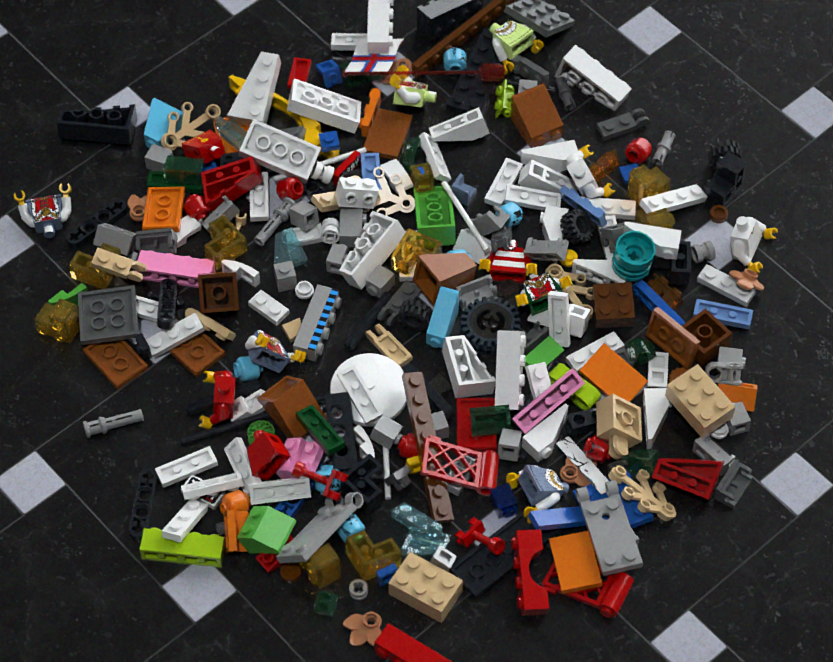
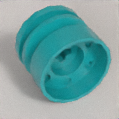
M629 231L622 234L616 242L612 257V268L615 274L626 281H638L646 277L651 269L655 255L653 240L647 234L640 231Z

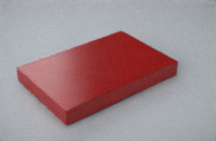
M457 398V446L478 452L486 450L497 452L495 398Z

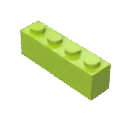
M144 528L140 554L141 558L145 560L222 568L226 548L225 538L217 534L202 535L198 532H191L181 542L162 538V530L159 528Z

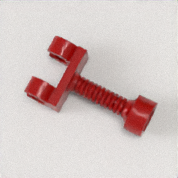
M299 461L296 462L292 471L293 477L300 479L301 476H305L325 484L326 487L322 495L336 501L339 500L341 494L330 489L335 478L346 482L347 474L332 469L330 477L327 478L306 469V464Z
M475 517L467 522L472 526L469 527L470 529L466 533L459 530L454 535V537L458 538L456 542L464 545L466 548L477 540L487 545L488 550L496 555L501 554L505 549L504 540L498 537L491 539L482 534L486 529L483 522Z

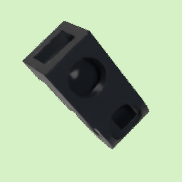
M596 409L566 415L564 426L571 439L578 437V434L597 431Z

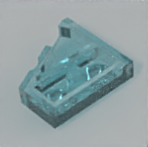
M292 227L275 234L274 264L292 261L293 266L296 267L308 262V258Z
M412 525L401 549V555L407 556L410 552L415 555L434 554L439 546L447 549L451 535Z

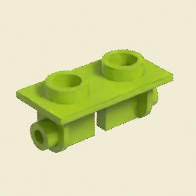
M506 79L496 89L495 95H497V100L494 106L496 118L500 114H503L505 117L511 116V96L514 95L515 89L512 85H506Z

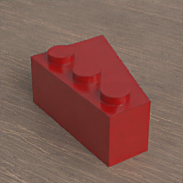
M253 156L201 172L205 202L212 212L225 201L222 198L224 195L229 200L234 201L263 182L260 166Z
M659 458L652 478L710 499L725 461Z

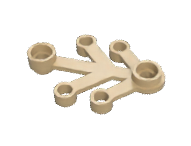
M185 102L181 106L183 112L181 130L176 133L175 128L179 115L175 111L170 112L167 116L169 122L168 132L161 138L162 147L170 150H175L177 147L182 148L181 143L185 142L180 140L182 137L194 138L204 133L194 129L209 119L215 120L221 113L219 106L216 104L209 105L203 115L189 124L193 105L190 102ZM188 105L190 110H186L184 106ZM210 110L214 111V116L209 114ZM170 115H174L176 120H172ZM167 139L172 141V145L167 143Z
M376 167L373 173L378 179L382 190L379 189L374 207L388 201L396 203L386 209L379 208L377 213L383 210L386 212L385 215L388 216L398 211L403 213L413 211L415 199L411 195L406 194L401 183V176L399 174L391 176V183L396 186L399 195L396 196L391 193L384 176V169ZM376 170H382V175L377 176ZM356 175L351 176L352 178L361 179ZM393 177H399L400 181L398 183L393 182ZM408 200L410 205L408 207L403 206V201Z
M551 264L545 273L557 279L569 276L571 281H575L576 285L569 286L563 293L569 294V300L572 304L591 309L590 320L593 317V308L590 305L582 304L575 294L585 295L588 300H592V295L588 293L592 292L593 287H582L586 284V276L584 274L564 272L560 265Z
M622 466L613 467L609 472L608 477L611 481L616 480L617 484L624 482L629 486L623 489L621 495L626 500H639L640 502L637 507L641 512L657 513L658 517L664 521H669L676 516L674 506L667 503L664 496L665 485L657 481L651 490L647 481L650 475L646 470L641 469L636 475L641 486L626 475V470Z

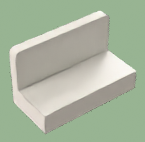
M470 229L460 231L456 245L453 250H466L478 264L480 259H486L493 252L491 240L482 236L490 248L489 252H485Z

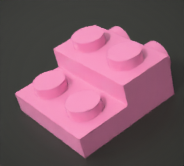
M303 437L287 438L284 446L291 457L275 473L281 479L296 478L292 476V471L297 461L306 464L305 468L315 473L324 450L316 441L306 442Z

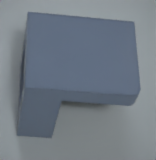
M460 173L452 185V191L460 203L468 206L476 195L477 189L465 184L464 175Z

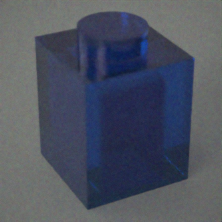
M509 483L490 489V501L498 519L503 517L509 518L517 513L518 502Z

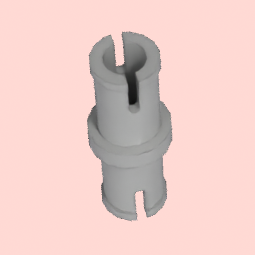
M665 131L661 142L657 144V151L652 158L653 164L657 160L655 165L662 166L666 155L670 153V146L676 137L674 133L670 137L672 131Z

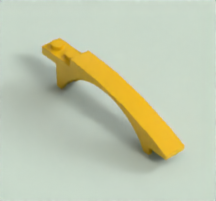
M233 75L229 76L230 89L238 96L246 80ZM274 93L271 107L288 114L299 127L304 126L306 129L304 141L321 148L318 135L322 133L320 123L287 111L288 100ZM320 150L318 156L323 154L327 159L339 156V150L326 152Z

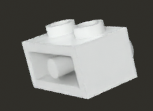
M340 177L335 198L338 207L374 209L379 189L376 181L369 178Z

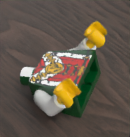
M532 273L528 277L529 280L523 283L524 289L519 295L515 296L517 306H526L528 304L532 316L548 310V293L550 291L563 292L569 286H572L573 283L569 276L557 279L552 278L548 273L540 276L538 273L537 275Z

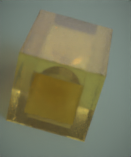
M428 162L410 166L412 183L417 193L435 189L433 173Z

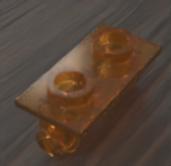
M616 150L605 152L597 160V164L593 163L588 167L596 183L620 164Z
M654 273L653 275L656 279L654 281L650 280L647 284L659 296L664 293L661 298L672 309L678 307L679 301L684 304L681 298L682 293L675 287L671 289L668 286L669 281L664 276L658 277Z

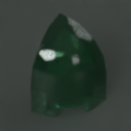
M413 137L411 141H404L400 153V161L410 171H413L420 153L421 138Z
M635 338L628 341L627 353L630 361L643 366L656 357L654 346L650 340Z
M651 449L629 452L628 455L622 458L630 471L637 474L639 470L643 469L652 476L655 470V460L659 459V451Z

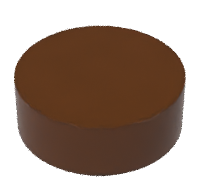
M715 205L710 209L709 218L714 223H724L728 218V210L722 205Z
M295 562L283 564L280 569L282 580L286 583L297 582L301 577L300 566Z

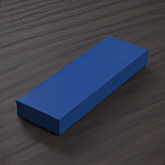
M580 506L530 511L528 515L536 530L586 526Z

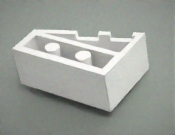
M464 335L445 337L442 353L455 398L493 394L496 379L488 373L486 365L478 359L476 351Z

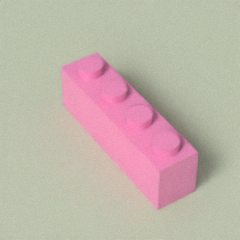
M152 250L140 251L138 261L145 264L147 269L145 272L136 270V272L143 275L142 280L161 282L164 279H173L178 285L199 288V273L216 272L215 263L212 260L178 256L171 253H158Z
M571 368L516 414L511 421L522 431V434H526L583 386L585 382Z

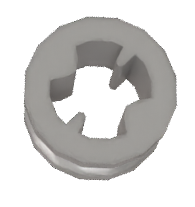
M361 579L351 582L349 586L350 596L355 600H363L368 594L367 583ZM358 587L359 589V587H362V592L359 593L358 591L356 593L355 588Z

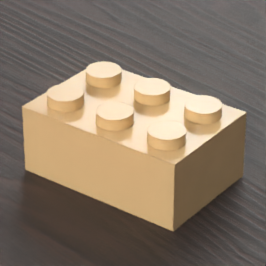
M698 364L667 384L665 396L701 438H704L733 418L735 405Z
M412 552L407 555L389 582V595L440 623L443 622L463 592L462 579Z

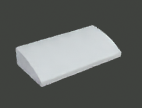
M294 79L287 111L355 134L360 123L361 102Z
M253 119L238 156L243 158L253 156L259 165L287 177H297L302 183L306 184L321 148Z

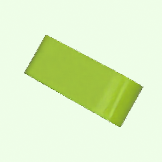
M562 363L553 368L548 373L551 385L569 371L570 368ZM582 378L585 384L568 399L581 409L589 410L601 398V394L598 389Z

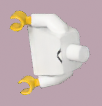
M589 145L570 154L566 159L568 163L566 169L582 197L594 198L604 196L608 198L615 192V190L610 189L612 186L610 183L606 184L603 188L598 187L583 160L593 154V152L590 153L588 151Z
M741 216L737 218L730 236L732 258L739 260L744 266H748V269L755 273H760L759 269L763 268L760 262L752 263L751 260L762 238V233L767 240L775 239L776 237L772 233H778V230L776 228L767 229L766 225L752 217Z

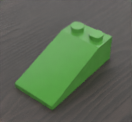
M443 186L413 187L418 247L456 245L452 200Z

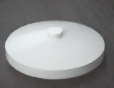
M372 353L360 354L347 359L337 368L331 380V394L346 392L337 377V373L355 365L383 415L393 420L404 409L407 402L401 377L404 371L390 358ZM350 399L352 423L365 427L375 426L379 419L365 425Z

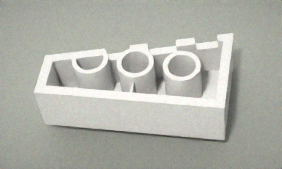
M368 0V54H389V47L393 45V36H389L390 33H393V22H390V19H393V9H390V6H393L394 0Z
M576 45L562 59L555 74L556 78L565 77L567 84L570 86L576 85L580 87L584 94L594 95L595 100L614 111L627 98L632 89L626 82L620 80L613 72L607 70L597 60L590 57L583 49Z
M260 53L227 115L230 123L250 126L252 120L255 119L267 124L281 66L278 54Z
M375 211L371 212L369 223H365L362 228L363 234L360 238L356 239L354 250L348 253L339 270L349 285L361 290L366 285L368 276L379 264L382 265L407 235L398 220Z
M497 330L495 409L520 410V407L524 406V394H521L522 386L525 385L523 367H525L526 361L524 355L526 335L524 331Z

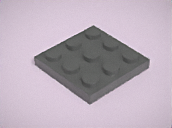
M520 0L507 5L504 10L508 15L545 37L570 28L575 22L574 19L570 18L569 14L560 12L554 5L547 4L542 0Z
M135 285L78 293L80 341L82 345L132 339L139 335Z

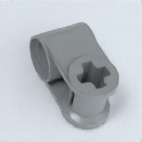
M710 362L706 365L705 373L714 383L741 385V369H743L744 365L736 362ZM716 368L720 372L716 376H711L709 371Z

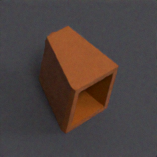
M544 83L511 96L510 119L530 148L542 146L563 136L564 125Z
M467 253L421 254L418 256L412 281L432 305L435 306L441 286L456 290L457 286L473 281L477 265Z
M286 375L257 397L259 403L287 438H304L307 435V430L296 419V412L313 405L326 418L305 381L300 378Z

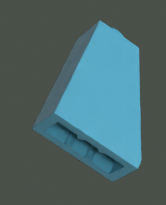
M153 98L144 131L145 144L149 149L152 144L162 147L161 138L168 132L169 122L167 116L170 112L175 111L179 115L175 133L181 129L183 116L182 111L156 98ZM170 115L172 120H176L174 115Z
M440 287L426 332V344L435 348H443L445 337L450 336L459 313V291Z

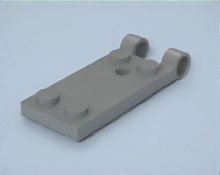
M616 480L605 482L608 496L605 499L590 502L587 487L576 489L577 500L603 576L643 567V561L619 495ZM607 515L610 518L605 520L602 516Z
M348 493L345 496V505L341 495L339 500L336 501L335 506L333 505V499L326 497V506L320 508L318 514L290 543L281 548V552L276 556L279 563L307 561L357 508L363 505L361 493Z

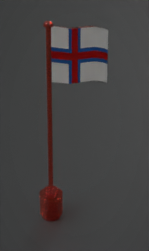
M361 39L355 48L351 63L346 70L341 72L343 77L345 75L479 74V78H482V81H500L505 76L504 65H500V63H482L479 71H390L404 39H393V45L389 47V54H368L367 39Z

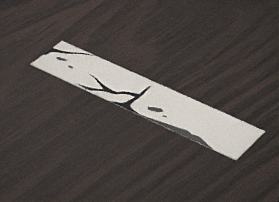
M568 436L557 442L558 447L600 494H604L606 492L605 482L609 480L590 459L586 458L574 441Z

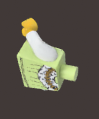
M507 21L502 26L494 23L490 28V32L493 34L492 45L499 61L503 63L501 71L505 75L508 73L506 67L509 68L510 72L514 69V64L507 61V59H513L530 46L531 51L535 54L543 48V42L536 40L534 30L525 24Z
M405 65L397 68L396 74H393L390 78V85L395 88L393 104L422 107L425 102L435 103L437 92L427 91V84L414 82L410 76L407 77L405 74L409 70Z

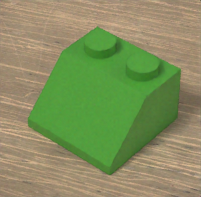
M253 506L237 539L249 553H280L296 520L270 506Z

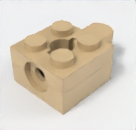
M611 394L596 403L597 437L609 441V454L612 458L618 460L628 455L629 448L642 442L641 407L615 394Z

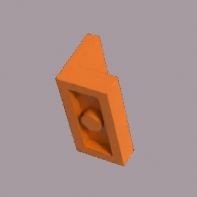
M718 383L719 389L732 403L743 402L746 411H754L757 385L742 383L741 385Z
M227 510L224 512L226 553L248 552L237 539L249 515L248 511Z

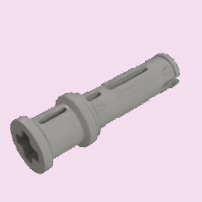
M285 197L283 199V203L279 208H275L272 218L254 237V241L258 245L264 246L265 242L279 225L288 220L290 215L289 208L296 204L291 198Z
M141 409L109 418L99 417L98 420L91 422L83 421V427L88 439L95 434H106L110 429L144 421Z

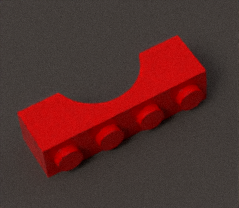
M517 530L514 537L511 538V548L515 550L513 568L517 569L515 588L519 589L517 608L521 609V615H546L549 610L547 588L538 585L532 579L529 572L530 561L539 556L543 550L541 530Z

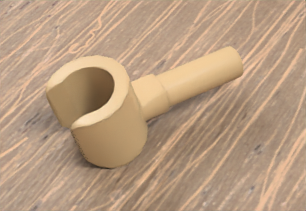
M239 213L235 215L236 228L233 233L234 238H237L241 226H244L247 222L246 213L244 217H239Z

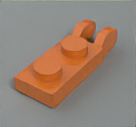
M377 88L371 89L369 104H366L364 109L365 116L360 119L359 128H361L363 137L368 136L377 109L381 104V91Z

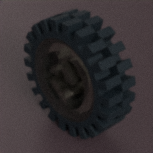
M485 296L482 297V302L477 298L474 300V305L470 302L468 309L465 307L461 316V335H464L471 346L475 347L477 353L481 349L483 350V355H487V351H491V355H495L499 322L504 326L501 329L502 331H520L519 313L515 311L513 305L509 307V301L506 300L503 304L502 298L498 297V300L494 301V296H490V301H487ZM481 320H482V330L477 326V324H478Z

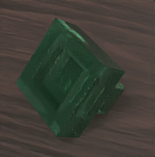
M318 591L314 613L334 617L339 596L328 591Z

